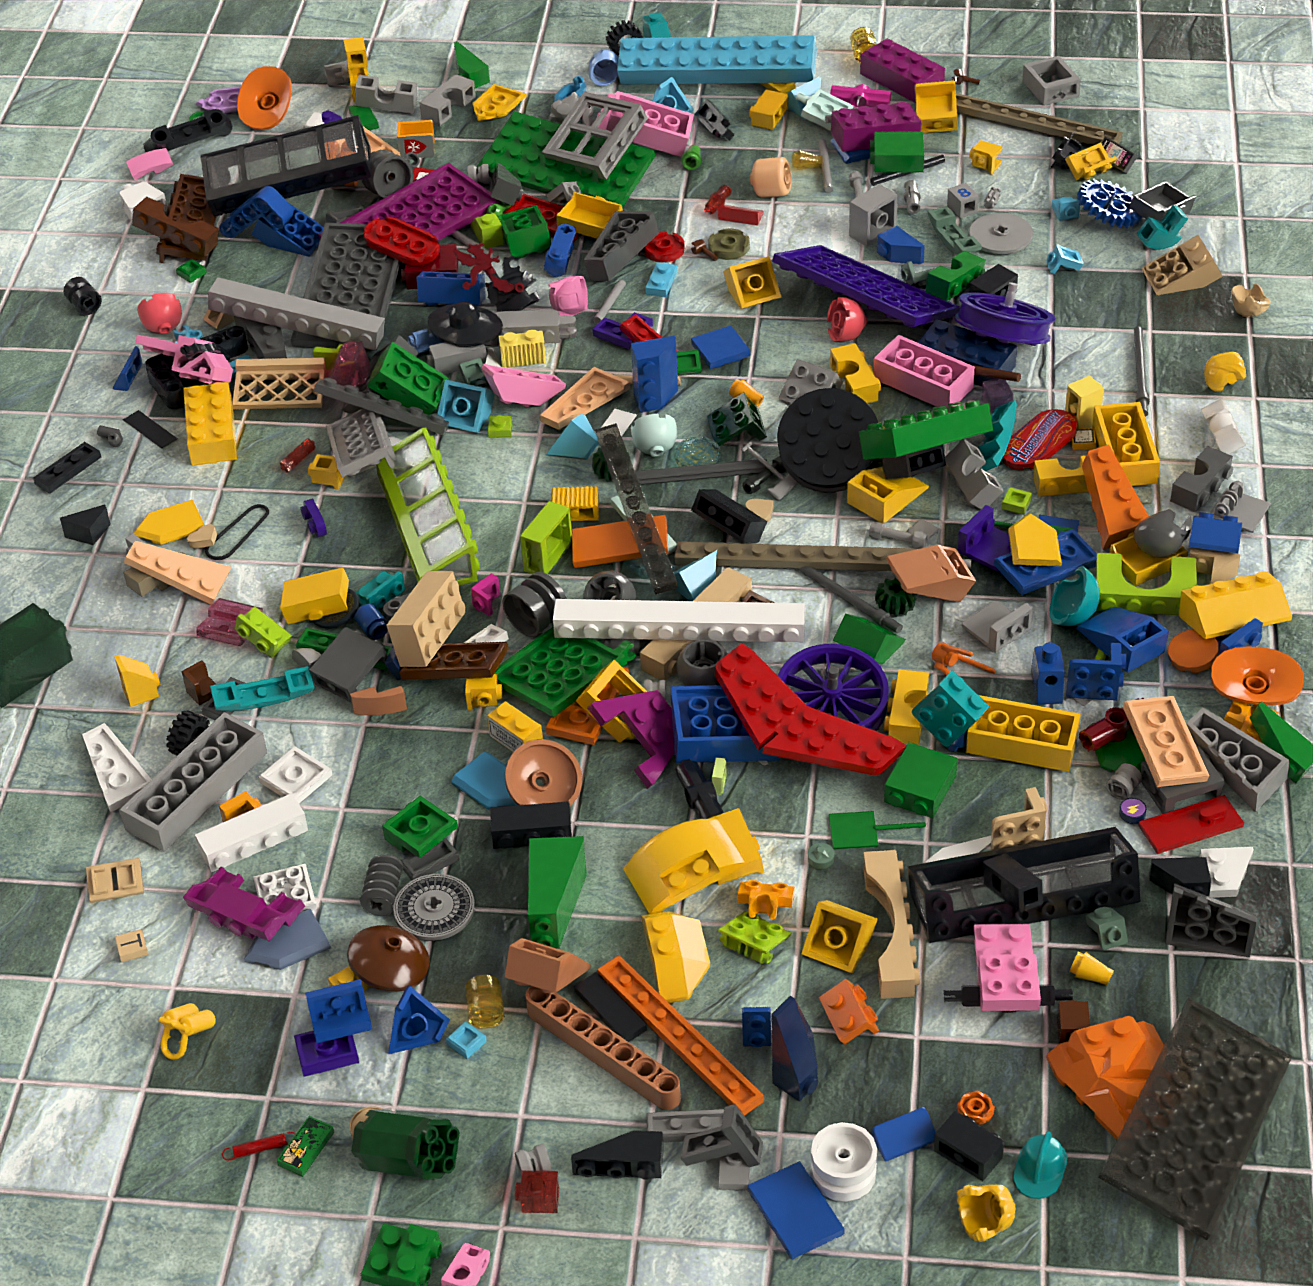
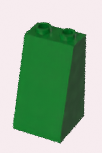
M584 836L529 838L528 919L531 941L553 948H560L587 876Z

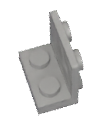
M797 359L779 395V399L792 404L802 395L817 389H840L843 382L836 372Z
M994 601L963 621L962 628L996 653L1031 630L1033 608L1025 603L1011 611L999 601Z

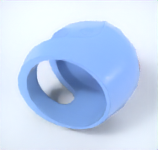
M600 50L592 56L589 61L588 72L590 79L595 84L606 86L617 79L619 58L617 54L609 50Z

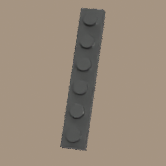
M330 378L320 379L315 385L314 392L420 428L426 427L427 430L441 435L448 429L449 421L444 420L445 418L441 415H428L423 413V410L420 408H407L401 406L399 401L392 399L386 401L380 399L378 394L372 392L365 394L359 392L357 387L345 385L344 387L338 385L336 380Z

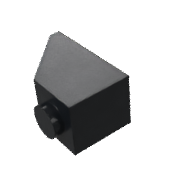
M1206 857L1151 859L1149 880L1171 895L1173 894L1174 884L1209 897L1211 878Z

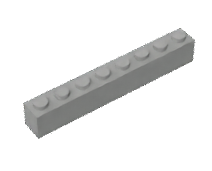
M217 277L208 291L209 310L372 350L377 349L384 336L385 318L219 277Z

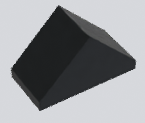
M105 504L60 517L65 538L94 545L110 526Z

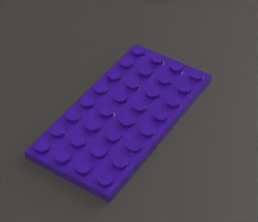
M823 245L774 253L772 262L778 264L780 269L796 272V275L800 278H809L814 281V284L821 287L827 286L832 289L833 293L849 296L850 299L858 303L866 304L867 308L884 312L888 318L902 320L903 324L909 327H916V325L920 324L925 325L929 322H935L936 319H949L960 311V306L940 299L922 289Z

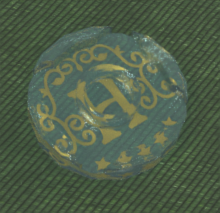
M697 437L685 439L676 447V464L679 467L719 463L721 459L720 447L715 441L702 437L703 440L697 439Z

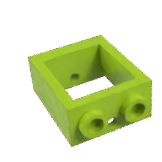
M548 501L520 535L523 570L531 574L544 572L548 574L571 546L572 528L569 507Z

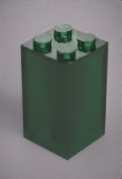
M35 603L30 604L0 624V708H3L73 661L70 651L72 647L66 637V626L61 620H55L45 608L41 609Z

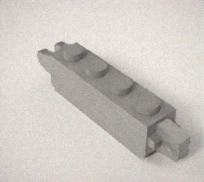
M555 309L493 312L501 319L503 324V330L499 336L509 332L518 334L526 333L528 330L543 332L544 343H560V339L577 336V329L573 327L577 323L576 318L573 316H559V312ZM499 337L484 343V345H499Z

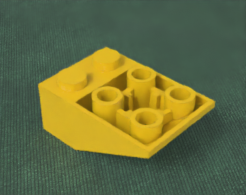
M882 467L861 471L848 481L847 503L875 520L885 523L925 492L929 485L913 476L885 480Z

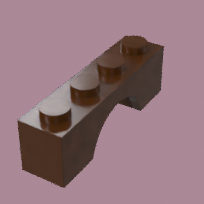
M146 196L133 208V226L193 253L205 257L218 245L219 228L201 220L193 223L174 221L164 213V204Z

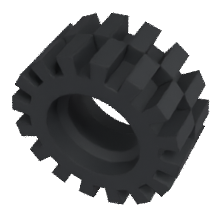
M621 20L622 24L616 22L617 26L614 27L612 25L610 27L612 31L608 30L607 45L618 57L620 51V44L618 42L623 36L631 35V38H643L636 24L629 20L627 23L625 20Z
M189 710L176 716L177 720L172 721L173 727H169L168 730L170 732V735L166 738L169 741L166 744L169 748L168 751L178 756L209 727L210 722L207 720L208 718Z

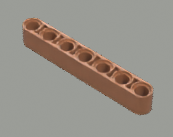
M530 986L526 990L527 1012L532 1020L663 1110H671L679 1105L681 1099L680 1081L676 1074L558 993H543L539 990L540 988Z

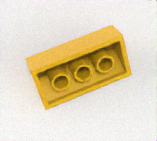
M1258 572L1255 575L1239 576L1232 580L1216 581L1213 584L1193 586L1190 589L1181 590L1179 617L1204 639L1232 634L1254 618L1263 622V626L1292 620V614L1282 584L1268 572Z

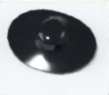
M469 302L445 305L434 310L428 317V327L436 338L459 347H474L496 339L503 330L502 321L495 313Z

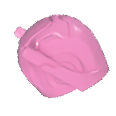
M569 276L548 284L550 287V304L553 309L559 312V316H574L588 309L587 285L583 276Z

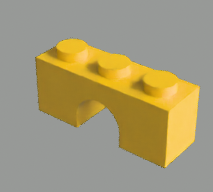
M363 37L344 39L353 103L356 102L355 86L358 76H369Z
M856 343L830 349V367L833 372L838 374L840 379L845 378V390L859 396L866 403L878 401V391H881L880 380L875 378L872 366L867 364L864 352L859 350Z
M1086 456L1080 457V467L1073 470L1063 468L1059 464L1058 458L1035 460L1033 480L1038 497L1088 492L1082 470Z
M899 669L897 679H892L891 694H894V698L889 697L887 712L891 713V715L885 717L884 731H889L888 736L904 744L910 742L919 745L922 724L913 716L912 709L928 695V672Z

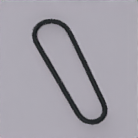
M262 504L249 507L217 535L215 541L255 508H264L266 510L264 516L228 554L212 556L208 552L209 547H205L206 555L214 560H223L231 556L269 515L268 507Z

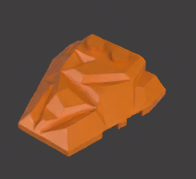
M1126 1016L1075 1030L1068 1042L1058 1044L1047 1053L1046 1059L1057 1081L1063 1087L1067 1085L1076 1094V1100L1081 1105L1086 1104L1095 1113L1094 1118L1119 1143L1174 1128L1175 1121L1166 1050L1154 1025L1144 1021L1136 1022L1133 1017Z

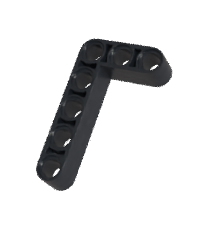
M232 326L200 338L201 340L214 342L217 347L224 348L231 358L244 354L248 350L246 332L242 326ZM162 353L150 357L145 361V367L151 386L169 409L176 410L184 407V389L182 382L179 380L182 377H179L180 372L172 370L174 357Z

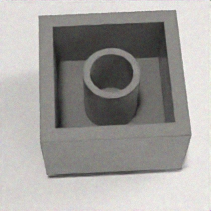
M878 184L851 200L849 206V236L863 245L869 246L877 241V235L897 226L898 194Z

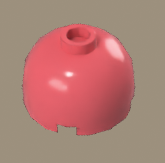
M158 293L152 295L153 299L147 302L146 298L143 299L138 305L137 312L143 326L153 333L167 334L178 326L182 317V308L179 299L177 300L175 295Z
M837 297L838 300L831 302L828 311L827 322H831L832 328L828 329L829 336L833 341L839 342L854 340L866 326L867 316L862 306L855 300Z

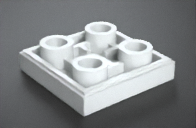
M306 864L253 877L257 895L263 898L266 905H269L283 892L286 897L296 901L298 899L302 900L305 905L302 911L317 909Z

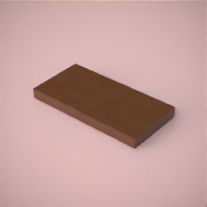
M507 642L443 643L427 667H403L399 673L402 680L492 678L507 654L509 647Z

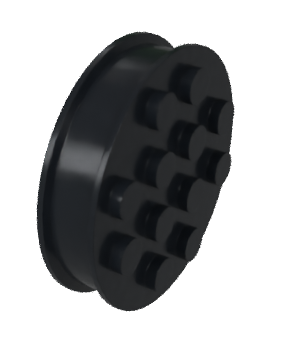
M823 388L802 395L787 408L778 427L777 443L784 468L796 482L808 489L826 493L847 490L848 481L863 470L873 469L878 461V458L863 459L859 431L868 429L867 425L878 423L875 413L862 398L842 389Z

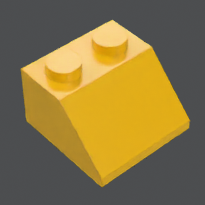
M770 256L734 265L723 271L729 293L740 309L781 298Z
M828 900L820 901L817 903L801 954L854 973L870 945L878 919Z

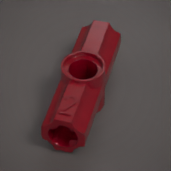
M1123 707L1108 709L1105 718L1079 732L1082 746L1088 752L1091 750L1095 751L1110 741L1119 742L1126 738L1127 731L1131 730L1132 727Z

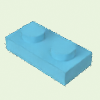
M657 262L645 287L646 294L667 297L678 272L677 265Z

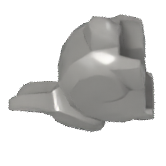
M576 92L571 93L570 96L563 100H557L552 103V113L549 116L551 122L556 121L562 124L579 99ZM591 105L587 107L580 117L583 125L592 126L595 122L591 117L593 114V106Z

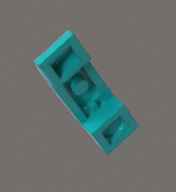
M309 666L284 671V676L236 685L235 681L210 686L215 709L221 711H238L266 707L295 699L315 690Z

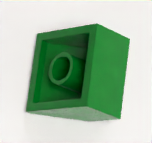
M846 613L833 638V641L861 650L871 656L876 662L882 664L906 640L865 618Z

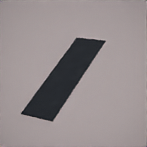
M140 410L123 419L160 448H164L178 439Z

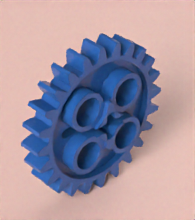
M1096 179L1092 181L1087 180L1086 183L1083 182L1077 193V199L1080 200L1079 205H1083L1082 209L1088 210V215H1094L1095 220L1101 219L1103 224L1109 222L1112 227L1116 224L1119 228L1122 225L1128 228L1129 225L1131 227H1134L1135 224L1137 225L1142 218L1141 215L1129 208L1133 199V192H1126V188H1120L1117 183L1112 185L1109 180L1107 183L1102 179L1099 182Z

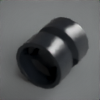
M74 277L65 284L64 296L80 314L90 315L99 309L102 302L101 296L85 278Z

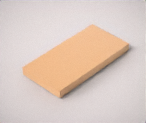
M1174 696L1124 702L1123 709L1157 787L1206 782L1208 780V771Z

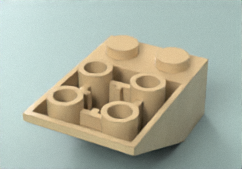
M1199 235L1141 267L1156 295L1203 288L1222 277L1219 268Z

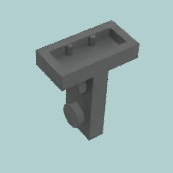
M736 1104L724 1108L722 1125L720 1127L685 1136L681 1160L688 1166L738 1152L749 1167L760 1165L763 1141Z

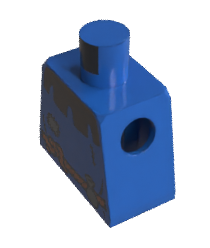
M1048 642L1043 646L1035 647L1033 652L1031 674L1037 705L1063 704L1064 665L1061 650L1055 643ZM1048 676H1051L1050 683L1052 684H1047L1045 682V679Z

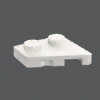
M1253 847L1201 849L1200 857H1206L1211 878L1209 897H1237L1241 882L1246 874L1247 866L1253 855Z

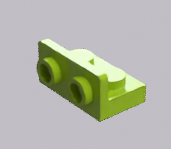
M255 606L247 614H239L236 618L234 629L242 638L248 639L260 652L266 653L271 658L291 641L292 635Z

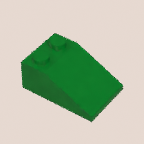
M537 205L497 216L502 224V234L511 256L523 258L528 253H542L550 248L552 242L548 226Z

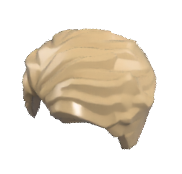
M1253 284V288L1250 290L1245 289L1242 285H1236L1231 290L1234 308L1243 317L1258 316L1266 311L1271 303L1270 299L1265 297L1262 288L1258 284Z

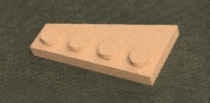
M593 367L540 415L541 422L560 430L580 414L586 415L630 389V382Z
M138 541L133 543L124 560L125 564L210 605L213 604L231 570L230 566Z

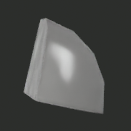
M298 648L293 650L292 659L300 667L309 666L310 669L322 654L312 648Z

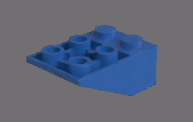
M291 205L294 211L293 216L280 229L272 227L263 217L257 220L251 234L268 247L308 257L318 248L320 243L319 234L324 230L322 225L293 205Z
M1111 607L1078 625L1076 628L1108 657L1111 643H1121V654H1126V667L1123 670L1127 673L1163 654L1169 631L1153 617L1118 607Z

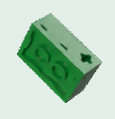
M392 342L379 356L367 386L388 400L399 401L401 406L407 408L417 407L422 409L423 413L430 415L438 406L445 379L448 380V377Z

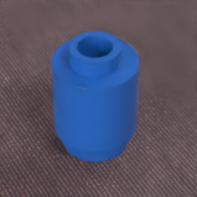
M373 604L362 605L357 609L355 621L368 637L380 639L388 632L387 620Z

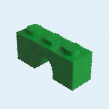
M967 251L959 253L952 258L951 269L940 265L928 273L925 292L945 301L950 300L969 288V283L973 279L985 273L986 260Z

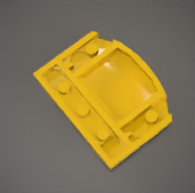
M711 818L690 820L658 833L633 854L623 870L646 910L651 914L661 912L742 868L746 864L718 819Z

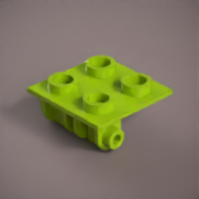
M746 911L718 930V932L722 933L720 942L723 943L724 947L737 951L739 954L744 952L746 957L751 955L750 958L760 964L764 962L769 964L773 956L769 951L792 934L783 929L781 925L767 922L759 918L758 915L750 918Z

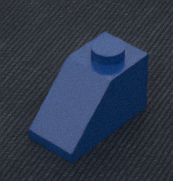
M895 226L877 235V253L889 262L907 263L912 261L913 264L924 263L925 245L900 227Z

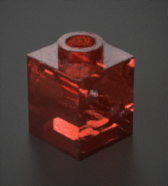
M522 1171L521 1183H516L515 1200L521 1201L522 1213H558L560 1191L558 1171Z

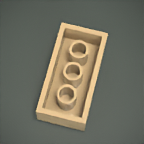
M427 571L386 625L400 667H427L465 614V604L461 599L459 584L455 580L453 571Z

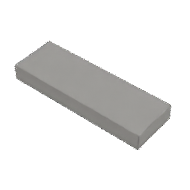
M724 1109L646 1113L647 1131L663 1132V1142H683L687 1135L720 1127L722 1125Z

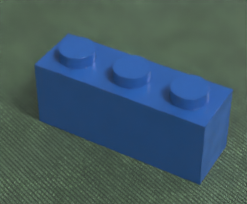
M422 271L417 276L418 302H425V305L429 306L437 305L438 303L451 305L459 302H469L479 306L486 299L485 274H477L476 284L470 287V289L465 290L463 284L471 282L470 273Z

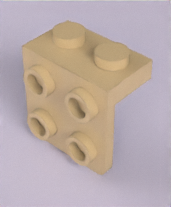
M1036 787L1025 789L1024 811L998 816L992 820L991 850L1044 840L1047 805L1044 797L1039 796Z

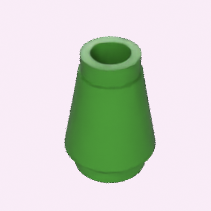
M691 145L682 155L681 162L686 169L694 170L700 166L701 155L699 146Z

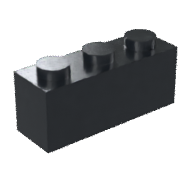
M943 444L899 457L882 458L885 480L908 478L946 466Z
M699 489L691 508L692 512L741 543H758L767 524L765 519L716 489Z
M569 801L490 808L493 849L529 846V838L572 837Z

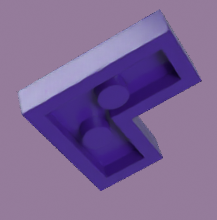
M635 312L630 316L632 317L636 314L650 327L653 326L652 318ZM604 317L592 329L593 336L621 347L630 349L631 343H634L619 329L621 323Z

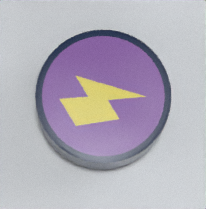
M1127 798L1120 804L1119 816L1127 823L1137 824L1146 817V804L1137 798Z

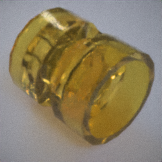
M867 27L855 29L850 36L853 54L858 62H860L861 53L877 44L873 31Z
M479 975L467 981L465 993L468 1004L469 1023L474 1027L486 1029L495 1027L503 1022L505 1015L499 979L492 975Z

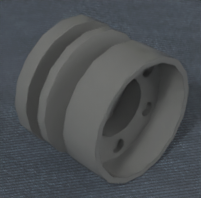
M535 572L528 579L524 580L521 585H518L504 595L502 605L511 624L520 633L528 637H534L546 629L550 623H553L556 599L567 598L560 585L551 576L544 572Z

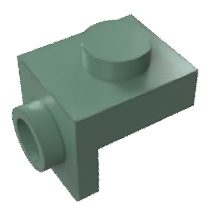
M910 261L901 265V277L906 283L910 285L918 283L919 287L926 285L928 273L935 268L915 273L913 263Z
M481 358L459 364L465 384L483 388L489 384L482 370L483 363Z
M1097 908L1093 913L1085 915L1087 925L1098 933L1100 947L1103 950L1128 943L1125 919L1112 908Z

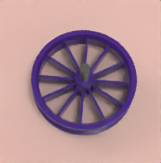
M841 644L811 646L790 657L778 674V677L786 685L803 690L794 693L804 703L808 702L806 705L811 708H821L820 711L832 713L836 717L837 712L840 711L850 722L874 731L879 729L885 719L889 694L887 677L881 666L871 656L861 650ZM830 663L845 665L840 675L838 667H830ZM825 664L826 680L812 667L813 665ZM851 667L862 672L843 683ZM803 670L813 682L797 677L795 674ZM869 680H872L876 686L856 688ZM880 698L878 706L859 700ZM850 708L868 714L870 717L861 721Z

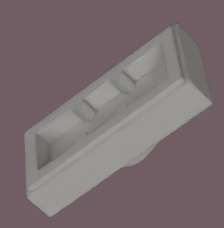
M738 1152L720 1157L719 1190H748L750 1167Z

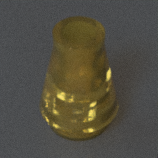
M800 149L793 151L792 168H797V170L821 168L822 155H816Z

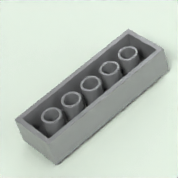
M224 712L119 809L125 830L165 852L267 754L263 732Z

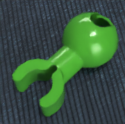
M500 201L499 205L491 204L487 209V214L495 213L496 216L502 215L512 205L503 204L502 201Z

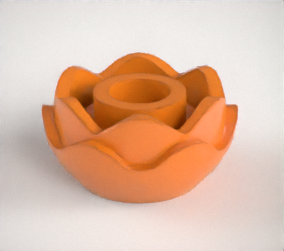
M980 1091L966 1093L957 1104L958 1113L963 1116H969L978 1125L987 1123L992 1118L995 1110L991 1098Z

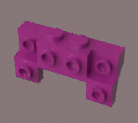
M222 866L206 881L192 885L183 896L188 907L209 915L208 920L216 927L224 926L237 936L244 935L251 939L257 936L269 942L282 925L290 927L305 907L302 900L298 899L296 901L286 897L283 892L269 905H266L263 898L239 889L244 882L241 874L234 875L229 873Z

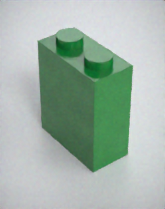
M874 132V140H870V164H874V172H924V132Z
M909 742L885 783L884 802L915 812L918 815L934 818L957 776L958 758Z

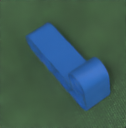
M265 186L232 211L220 224L219 230L222 235L232 239L260 217H263L272 227L280 229L293 216L294 211L276 189L271 186Z

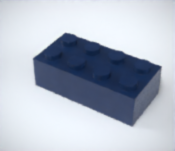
M938 319L918 341L919 344L970 365L1010 372L1016 367L1017 345L1002 343L990 336L981 337L976 335L974 331ZM974 375L975 385L997 391L1005 381Z

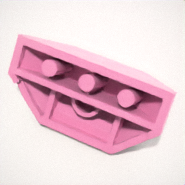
M487 364L482 365L483 373L492 392L500 397L499 400L505 404L515 402L525 407H530V405L541 406L566 387V384L555 375Z

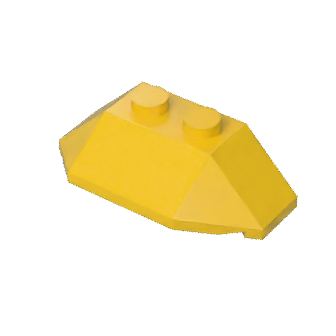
M671 911L641 915L658 993L668 1003L689 1000L693 990L710 968V960L700 920Z

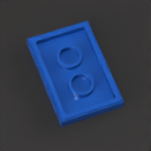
M800 1161L748 1185L749 1194L791 1260L845 1235V1229Z

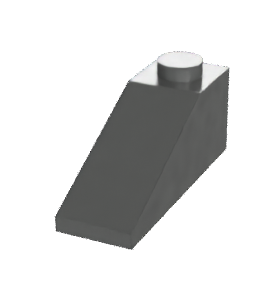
M497 163L490 179V197L514 206L515 201H519L523 194L521 182L502 164Z

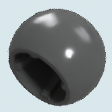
M603 571L588 581L584 589L583 599L611 600L613 596L617 595V600H636V590L633 583L622 573ZM615 584L616 588L608 586Z
M697 640L683 648L677 660V674L684 686L720 685L715 677V668L717 662L728 654L723 646L712 640Z

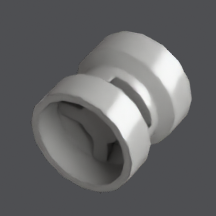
M482 164L477 167L475 165H468V177L483 185L490 184L489 165Z
M1127 763L1121 764L1116 770L1115 775L1107 781L1106 788L1114 798L1125 800L1133 793V789L1141 783L1142 775L1135 766Z
M544 1144L536 1145L530 1151L520 1150L515 1152L517 1167L523 1181L531 1179L537 1173L544 1175L552 1172L549 1156Z

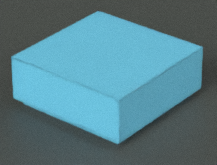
M466 1021L446 1038L447 1045L466 1059L487 1042L486 1035Z

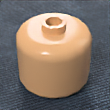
M765 158L754 162L752 173L750 174V183L753 185L758 197L766 198L788 195L791 189V170L786 158Z

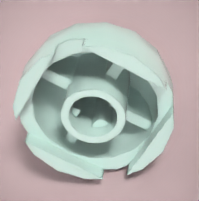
M658 414L645 415L634 421L635 426L631 425V435L637 449L654 457L661 456L671 449L677 438L675 419L669 415H665L666 419L659 418Z

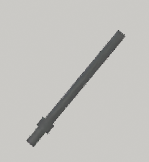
M1138 326L1134 328L1138 390L1136 402L1141 403L1146 417L1148 416L1150 397L1146 387L1143 329Z
M812 567L796 568L871 616L875 623L880 626L885 625L896 633L901 632L903 625L890 618V614L883 609H876Z

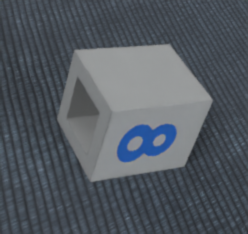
M967 183L948 189L947 206L960 219L978 213L979 195Z

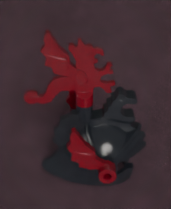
M483 243L479 245L469 244L470 248L467 249V252L471 254L463 253L457 249L453 250L456 260L460 261L462 265L473 266L470 271L471 282L463 284L465 290L470 289V287L476 284L477 274L483 270L492 282L485 283L488 292L487 298L490 300V304L496 306L497 312L521 311L527 306L539 302L540 298L537 290L530 295L526 291V288L537 280L533 278L531 273L528 274L526 270L521 272L520 266L512 268L509 265V262L513 261L514 256L503 259V276L499 278L491 265L492 262H500L498 260L499 255L493 259L490 258V255L494 252V250H491L492 247L489 248L488 254H485L483 252L484 249H481V246H485Z

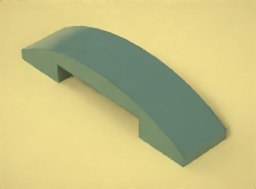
M947 206L928 210V216L933 228L950 251L959 254L963 251L970 253L982 250V245L974 236L967 237L956 224V216Z

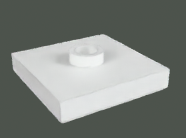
M294 746L259 775L258 778L261 784L281 797L292 793L299 804L332 776V770Z

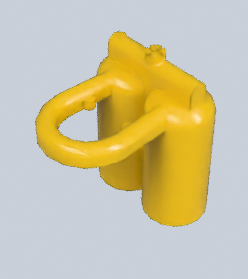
M193 1003L165 1011L158 1020L164 1026L160 1043L164 1056L171 1060L181 1058L186 1051L188 1036L214 1026L215 1015L210 1010L199 1012L197 1006ZM177 1029L182 1034L179 1041V1051L176 1054L171 1053L167 1047L170 1030Z

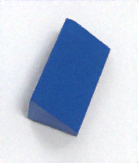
M138 346L134 347L113 386L114 390H129L143 364Z
M925 1107L876 1125L872 1129V1137L885 1162L934 1143V1134L936 1133Z

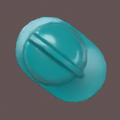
M1047 1131L1045 1135H1035L1026 1142L1020 1151L1014 1169L1013 1180L1016 1188L1029 1198L1043 1199L1054 1194L1061 1184L1067 1166L1068 1156L1060 1142L1052 1137L1050 1131Z

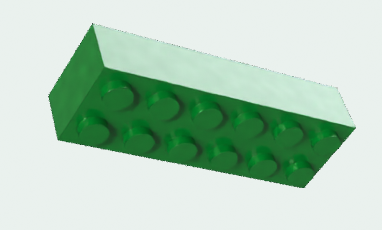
M979 400L965 402V405L962 404V401L948 404L949 408L938 406L932 408L933 412L923 410L916 412L917 416H914V414L900 416V421H898V418L884 420V425L882 423L867 425L868 429L859 431L863 459L899 457L993 431L989 403L979 404Z

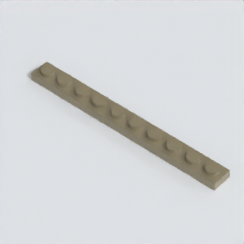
M956 93L957 113L988 119L992 122L1005 123L1030 131H1038L1047 135L1067 137L1068 139L1075 132L1072 137L1073 139L1089 145L1101 143L1105 136L1118 144L1122 140L1123 132Z
M677 542L675 565H687L717 550L716 566L801 568L808 566L814 569L891 571V567L886 560L887 556L916 550L917 548Z

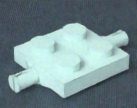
M820 89L810 97L801 92L796 96V100L806 104L801 116L830 131L831 123L825 122L826 115H831L832 111L841 108H854L853 105Z

